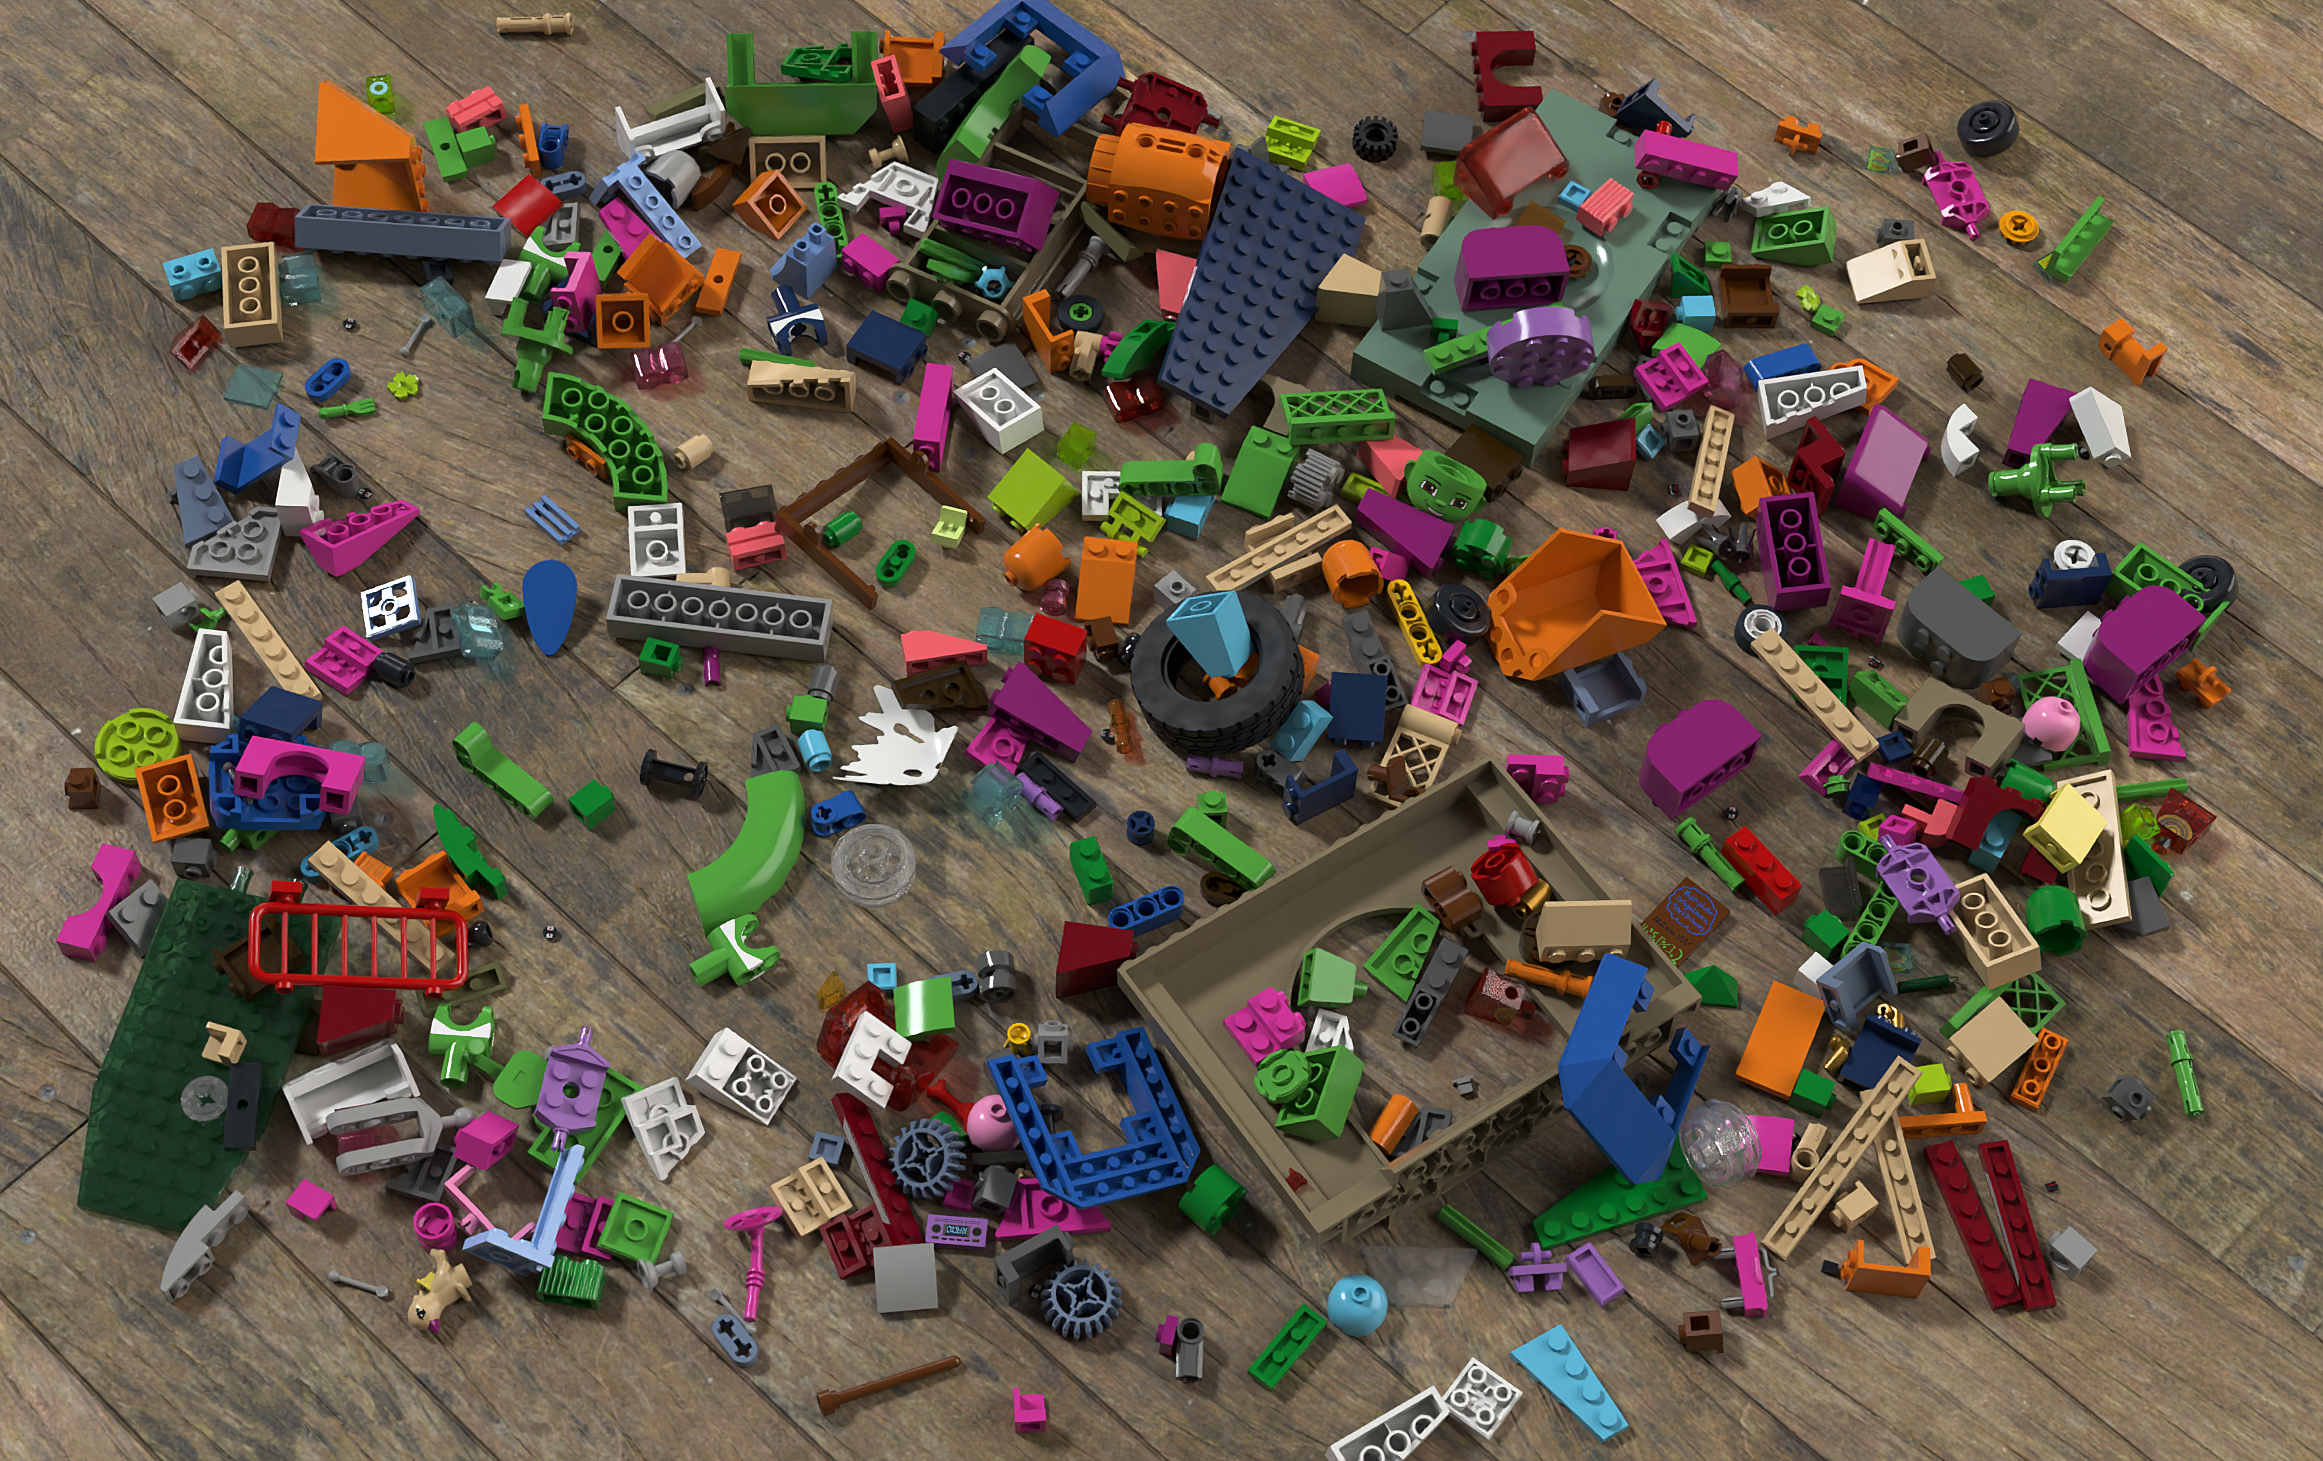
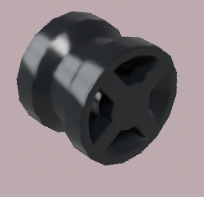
M1637 1223L1634 1229L1636 1236L1631 1239L1629 1249L1638 1256L1656 1258L1659 1252L1657 1245L1659 1242H1662L1664 1232L1659 1227L1650 1223Z

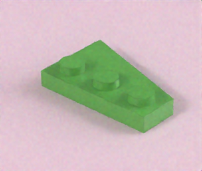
M1418 903L1367 960L1362 969L1406 1005L1440 921Z

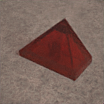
M201 315L174 337L169 352L187 370H190L222 333L204 315Z

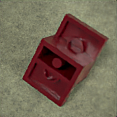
M1814 416L1806 421L1787 481L1796 494L1814 493L1819 518L1825 515L1846 453L1842 445L1831 436L1826 425L1822 424Z

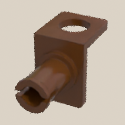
M1398 756L1387 764L1386 767L1373 763L1368 768L1367 775H1373L1367 777L1369 781L1387 784L1389 800L1404 803L1407 799L1411 798L1405 797V795L1413 793L1419 796L1426 791V789L1407 785L1404 756Z
M1680 1212L1660 1227L1664 1233L1678 1238L1690 1264L1693 1266H1697L1708 1256L1715 1257L1721 1252L1722 1244L1719 1242L1720 1240L1708 1235L1700 1217ZM1685 1221L1681 1226L1672 1228L1675 1224Z

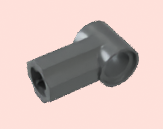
M1293 594L1286 597L1281 613L1289 622L1296 642L1299 645L1303 631L1302 624L1309 601L1305 600L1301 595Z
M1194 1317L1184 1318L1177 1328L1175 1379L1183 1383L1202 1381L1203 1337L1205 1330L1202 1322ZM1186 1330H1193L1197 1333L1198 1337L1189 1340L1182 1333Z

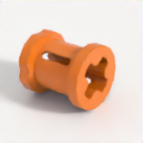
M1206 673L1202 679V683L1206 687H1210L1216 694L1217 701L1234 695L1238 689L1234 683H1230L1227 678H1222V676L1210 677Z

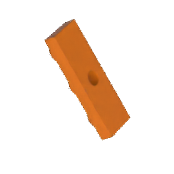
M528 103L521 104L519 107L520 115L515 116L518 131L523 130L524 133L519 135L521 149H527V153H522L525 168L531 169L533 177H541L542 172Z
M716 248L695 306L696 312L721 317L742 259L741 252Z
M2043 1027L2037 1036L2039 1041L2033 1045L2009 1098L2010 1101L2035 1113L2040 1106L2069 1041Z

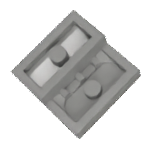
M934 1243L873 1248L878 1313L938 1308Z

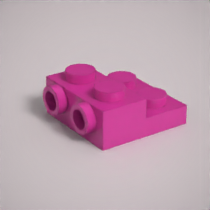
M1507 755L1504 769L1524 792H1529V798L1533 802L1540 804L1557 803L1559 797L1565 796V783L1569 781V767L1564 766L1563 756Z
M1272 986L1248 999L1246 1007L1223 1020L1224 1028L1256 1068L1269 1054L1280 1049L1288 1050L1304 1040V1027H1306L1304 1018L1299 1012L1292 1013L1288 1008L1289 1001L1282 991L1276 992Z

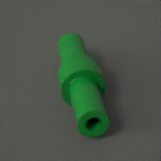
M1720 560L1715 561L1711 567L1723 580L1722 584L1729 592H1733L1744 605L1749 604L1753 598L1742 587V581L1735 573L1731 574Z

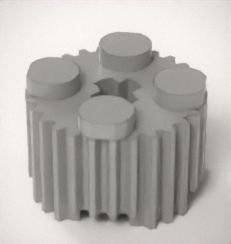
M1309 449L1306 453L1309 456L1303 464L1299 463L1293 472L1290 482L1294 483V488L1292 489L1293 491L1289 490L1288 497L1315 510L1322 506L1327 508L1333 499L1334 494L1331 491L1334 483L1338 484L1341 481L1344 469L1340 468L1339 462L1313 449Z

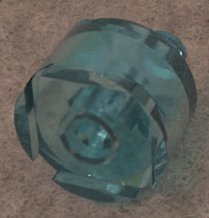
M996 760L995 765L992 762L989 763L970 782L973 785L970 793L965 790L960 802L985 824H989L993 828L1002 820L1004 816L1002 814L1003 811L1008 807L1013 809L1019 804L1022 799L1020 793L1024 785L1019 778Z

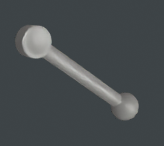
M425 314L420 317L421 323L406 346L400 349V354L403 357L410 354L409 349L424 326L431 323L429 315Z
M698 316L692 317L691 324L671 342L663 345V351L666 353L671 352L673 346L694 327H700L702 324L701 318Z
M337 1270L330 1271L328 1275L329 1280L332 1282L341 1281L374 1292L380 1299H385L389 1295L388 1288L383 1285L375 1287L342 1276Z
M716 1287L710 1291V1297L715 1301L719 1300L741 1323L749 1335L756 1333V1326L744 1321L739 1312L723 1297L721 1288Z

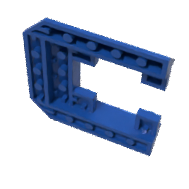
M1001 0L939 51V53L957 66L965 62L981 74L994 64L997 55L985 45L1005 29H1008L1022 40L1037 29L1071 54L1064 61L1062 69L1075 79L1055 96L1036 84L1023 95L1020 102L1040 116L1038 125L1056 138L1061 136L1116 89L1120 76L1126 78L1120 53L1047 0Z
M1607 953L1603 955L1558 1064L1565 1110L1627 1182L1633 1185L1661 1179L1711 1044L1701 1046L1686 1027L1676 1029L1668 1050L1678 1062L1664 1098L1660 1094L1652 1095L1648 1101L1624 1073L1623 1067L1628 1056L1618 1045V1042L1632 1008L1636 1013L1646 1011L1654 988L1645 978L1648 970L1647 967Z
M1143 1026L1119 1031L1114 1038L1089 1043L1085 1049L1096 1074L1117 1070L1136 1112V1115L1122 1118L1119 1123L1128 1142L1127 1145L1082 1155L1071 1130L1049 1134L1030 1091L1032 1088L1045 1086L1048 1081L1037 1055L1016 1059L1015 1055H1009L987 1061L986 1064L1042 1191L1079 1210L1186 1184L1201 1149Z

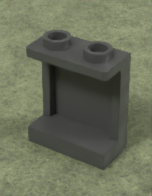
M1055 1225L994 1258V1282L1009 1306L1020 1300V1280L1055 1261H1058L1060 1265L1064 1263L1068 1268L1071 1267L1072 1260L1074 1259L1072 1248L1075 1246L1068 1232L1065 1231L1063 1233L1059 1226Z

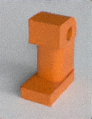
M2120 318L2103 329L2099 338V348L2108 359L2114 362L2131 378V381L2136 386H2139L2146 373L2151 377L2156 375L2168 348L2160 342L2146 350L2132 337L2135 330L2123 318Z

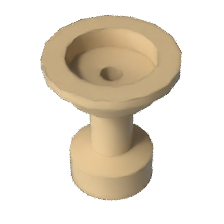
M897 135V138L892 142V148L878 152L875 148L868 151L874 169L881 168L883 161L894 157L899 161L909 163V158L900 135Z

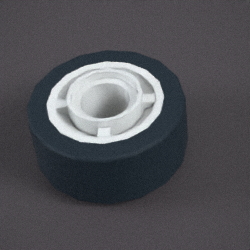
M1763 604L1752 605L1744 609L1738 617L1734 638L1737 645L1745 653L1759 657L1752 650L1751 642L1771 627L1785 641L1788 633V623L1780 611H1773V607Z

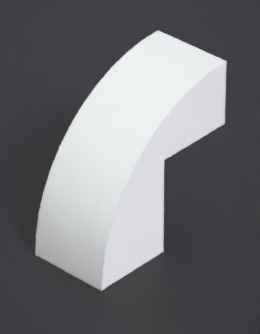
M1965 404L1961 405L1951 416L1941 443L1943 461L1953 477L1972 467L1980 451L1966 437L1972 433L1978 417Z
M1719 498L1716 511L1711 519L1688 510L1687 500L1661 515L1656 521L1671 541L1681 545L1702 528L1703 523L1713 528L1712 524L1719 528L1732 516Z

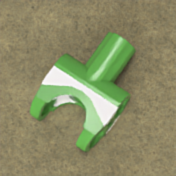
M540 225L536 227L528 238L518 261L531 263L532 268L519 295L524 300L533 304L541 302L551 281L557 284L564 281L568 275L564 256L566 252H579L581 243L573 241L571 246H568L562 252L548 250L543 244L546 228Z
M746 914L714 929L707 937V941L714 951L690 963L688 967L694 980L700 987L728 972L737 985H744L773 967L780 959L781 953L776 946L752 949L744 944L745 940L750 937V934L760 924L754 914Z
M440 1003L431 1026L428 1045L429 1054L445 1056L440 1084L450 1089H462L466 1087L470 1068L467 1053L468 1042L473 1038L481 1039L485 1045L482 1055L487 1058L491 1056L494 1041L493 1007L483 1006L482 1012L479 1013L473 1023L460 1026L450 1020V1003Z

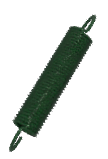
M1945 974L1900 981L1896 984L1899 994L1949 987L1950 983L1956 982L1958 979L1950 982L1949 975Z

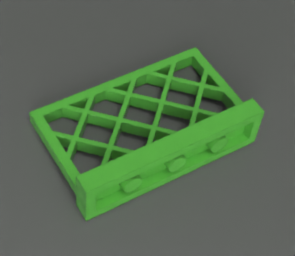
M1383 389L1280 394V404L1289 431L1288 440L1290 445L1391 440L1394 437L1396 418L1394 412L1389 410ZM1378 398V401L1375 403L1366 400ZM1341 400H1349L1352 403L1348 405L1341 402ZM1322 401L1326 404L1324 406H1321L1315 402ZM1288 403H1298L1300 406L1294 407ZM1360 405L1367 410L1363 412L1356 407ZM1332 407H1335V408H1338V409H1340V410H1342V411H1340L1339 413H1336V412H1334V411H1332V410H1330V409H1331ZM1309 408L1315 411V413L1312 415L1305 412V410Z
M2081 658L2070 660L2068 666L2015 676L2025 713L2032 704L2042 698L2040 695L2045 688H2048L2059 694L2057 698L2065 697L2073 701L2074 708L2080 717L2082 729L2068 749L2058 751L2064 754L2060 760L2042 764L2044 772L2096 762L2097 766L2108 764L2111 750ZM2065 675L2067 683L2062 689L2050 683L2051 679L2056 676ZM2034 681L2042 686L2035 694L2025 689L2024 682ZM2079 743L2087 747L2090 754L2079 756L2072 752V750Z
M2034 972L2026 975L2031 981L2032 990L2019 989L2018 979L1988 990L1986 985H1984L1938 1031L1946 1039L1949 1036L1952 1037L2002 993H2014V1007L2010 1008L2013 1012H2016L2020 1019L2021 1014L2034 1015L2035 1026L2029 1029L2035 1035L2066 1003ZM2019 995L2032 996L2033 1009L2020 1008ZM2039 996L2047 997L2055 1006L2051 1010H2041L2039 1008Z

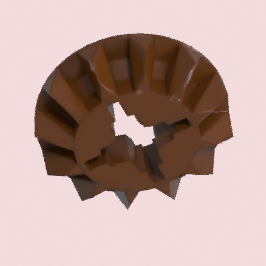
M1563 245L1568 263L1575 258V264L1569 267V277H1572L1574 281L1577 277L1584 278L1591 271L1592 267L1590 253L1578 245Z

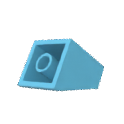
M1235 590L1186 598L1166 620L1168 628L1210 677L1222 676V678H1230L1238 673L1237 671L1255 651Z

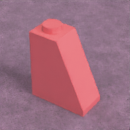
M895 54L871 61L881 103L894 134L912 129L913 107Z
M1157 249L1156 263L1161 313L1163 320L1177 322L1197 259Z
M1396 435L1391 440L1357 441L1359 444L1358 458L1389 496L1396 499L1407 488V478L1404 476L1406 462L1409 460L1416 461L1423 451Z

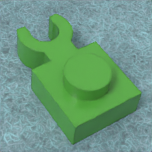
M494 582L492 589L487 588L485 585L481 586V598L488 601L487 606L502 620L525 615L524 603L512 592L504 593L500 584Z

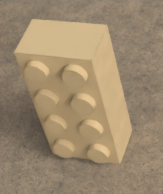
M274 242L221 247L224 330L230 348L283 342L280 269Z
M1987 873L1955 885L1960 892V898L1958 903L1948 913V918L1956 926L1955 932L1952 934L1950 932V935L1988 990L2042 970L2040 946Z

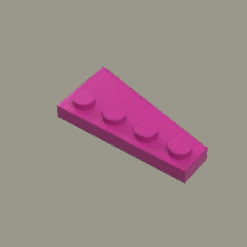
M619 197L599 211V218L614 242H617L621 248L625 260L631 256L649 233L657 236Z
M2158 674L2126 700L2129 757L2184 762L2186 754L2184 748L2181 749L2178 739L2180 736L2177 727L2173 726L2170 717L2172 713L2169 704L2165 703L2163 697L2164 689Z
M991 717L966 749L964 755L1009 786L1029 737Z
M1869 762L1866 771L1871 781L1887 785V783L1898 785V789L1913 793L1914 790L1925 793L1924 797L1934 801L1943 798L1952 801V804L1958 806L1964 790L1874 762Z

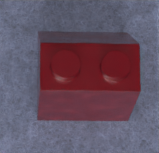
M1625 418L1570 428L1567 439H1562L1561 454L1566 455V460H1562L1561 476H1565V486L1628 491L1636 462V418Z
M1065 921L1056 968L1055 998L1062 999L1118 985L1117 969L1125 961L1137 958L1138 942H1133L1134 931Z
M324 985L317 1044L322 1055L331 1056L397 1033L398 1024L404 1023L405 1007H402L403 1000L398 998L396 990Z

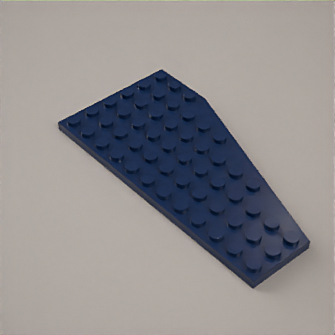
M1236 147L1232 152L1156 384L1225 419L1319 310L1316 306L1319 285L1343 254L1352 258L1355 257L1366 217Z

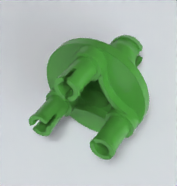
M513 297L508 318L504 319L500 335L517 343L516 353L518 362L512 387L528 393H535L543 366L551 360L552 354L572 356L573 348L563 343L565 338L563 332L570 311L553 307V311H548L544 331L531 329L523 324L529 301Z
M2035 444L2031 451L2030 463H2026L2020 469L1994 471L1989 474L1988 484L1990 493L1995 497L2021 495L2028 500H2032L2035 512L2039 517H2048L2051 514L2053 503L2076 502V496L2086 495V491H2083L2086 490L2085 480L2061 481V479H2057L2053 463L2054 461L2077 460V444Z

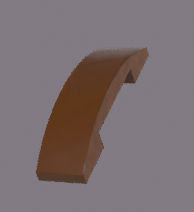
M729 121L722 137L735 131L734 122ZM720 159L711 178L700 176L691 193L694 211L702 210L723 192L732 178L736 164Z

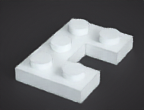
M1082 471V521L1109 520V514H1107L1109 511V499H1116L1120 494L1118 490L1120 472ZM1162 496L1133 497L1162 516Z
M865 1011L858 1018L832 1081L879 1113L885 1108L894 1086L871 1071L876 1056L895 1069H898L903 1065L912 1043Z

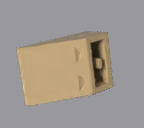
M1924 239L1898 241L1845 262L1856 304L1930 297L1937 279Z

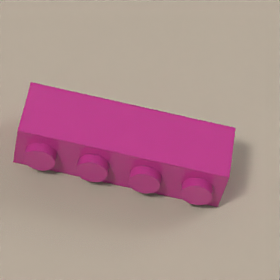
M1644 130L1634 144L1636 169L1728 191L1738 177L1737 152L1649 130Z

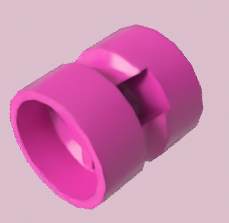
M428 1203L416 1212L413 1226L422 1249L428 1254L431 1249L444 1250L446 1253L450 1252L458 1241V1230L450 1209L444 1204Z

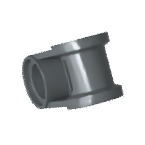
M330 450L326 453L327 457L318 465L310 467V471L317 481L326 485L341 497L350 499L358 495L361 484L356 469L353 465L343 460L336 452Z
M1263 750L1258 754L1253 768V776L1259 783L1268 787L1280 798L1283 799L1284 797L1283 790L1285 789L1287 776L1292 775L1300 788L1307 781L1306 773L1299 766L1290 763L1275 751Z

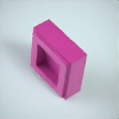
M962 1178L959 1182L952 1181L954 1189L951 1191L946 1190L943 1207L972 1213L973 1206H971L975 1193V1189H973L974 1181Z

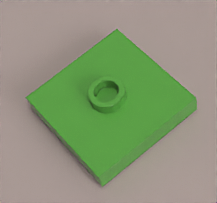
M618 1191L596 1249L635 1264L641 1258L643 1261H650L655 1265L675 1213Z

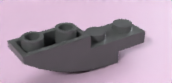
M1364 610L1342 617L1341 624L1350 644L1349 652L1359 674L1388 676L1385 712L1406 706L1408 701L1389 654L1385 655L1368 611Z
M1445 938L1442 939L1419 985L1417 984L1391 1034L1392 1036L1418 1048L1456 982V977L1469 954V950Z

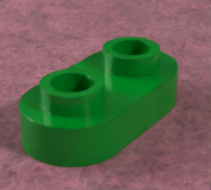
M898 540L894 542L877 564L875 569L876 580L881 586L887 588L897 586L914 564L916 548L910 541Z

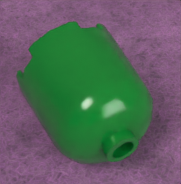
M2010 758L2005 763V766L2009 769L2004 777L1998 774L1996 786L2003 789L2006 786L2022 792V798L2029 801L2031 798H2036L2047 803L2048 807L2052 801L2049 796L2056 790L2054 782L2045 775ZM2008 809L2023 817L2021 823L2030 825L2025 816L2022 815L2020 812L2014 809Z
M2047 885L2033 891L2026 900L2025 916L2027 930L2040 946V955H2044L2043 951L2055 952L2056 956H2064L2082 947L2081 942L2087 939L2088 936L2080 904L2074 892L2063 886Z

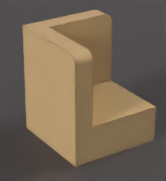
M208 1022L206 1029L210 1037L203 1050L202 1057L205 1060L231 1067V1063H238L247 1043L241 1031Z

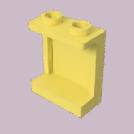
M2069 783L2051 793L2049 797L2052 801L2039 821L2028 827L2023 834L2062 874L2081 864L2108 822Z

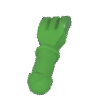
M368 398L352 402L348 405L342 404V406L330 408L323 407L318 412V416L323 420L340 416L347 417L348 414L362 417L375 414L376 408L374 399Z

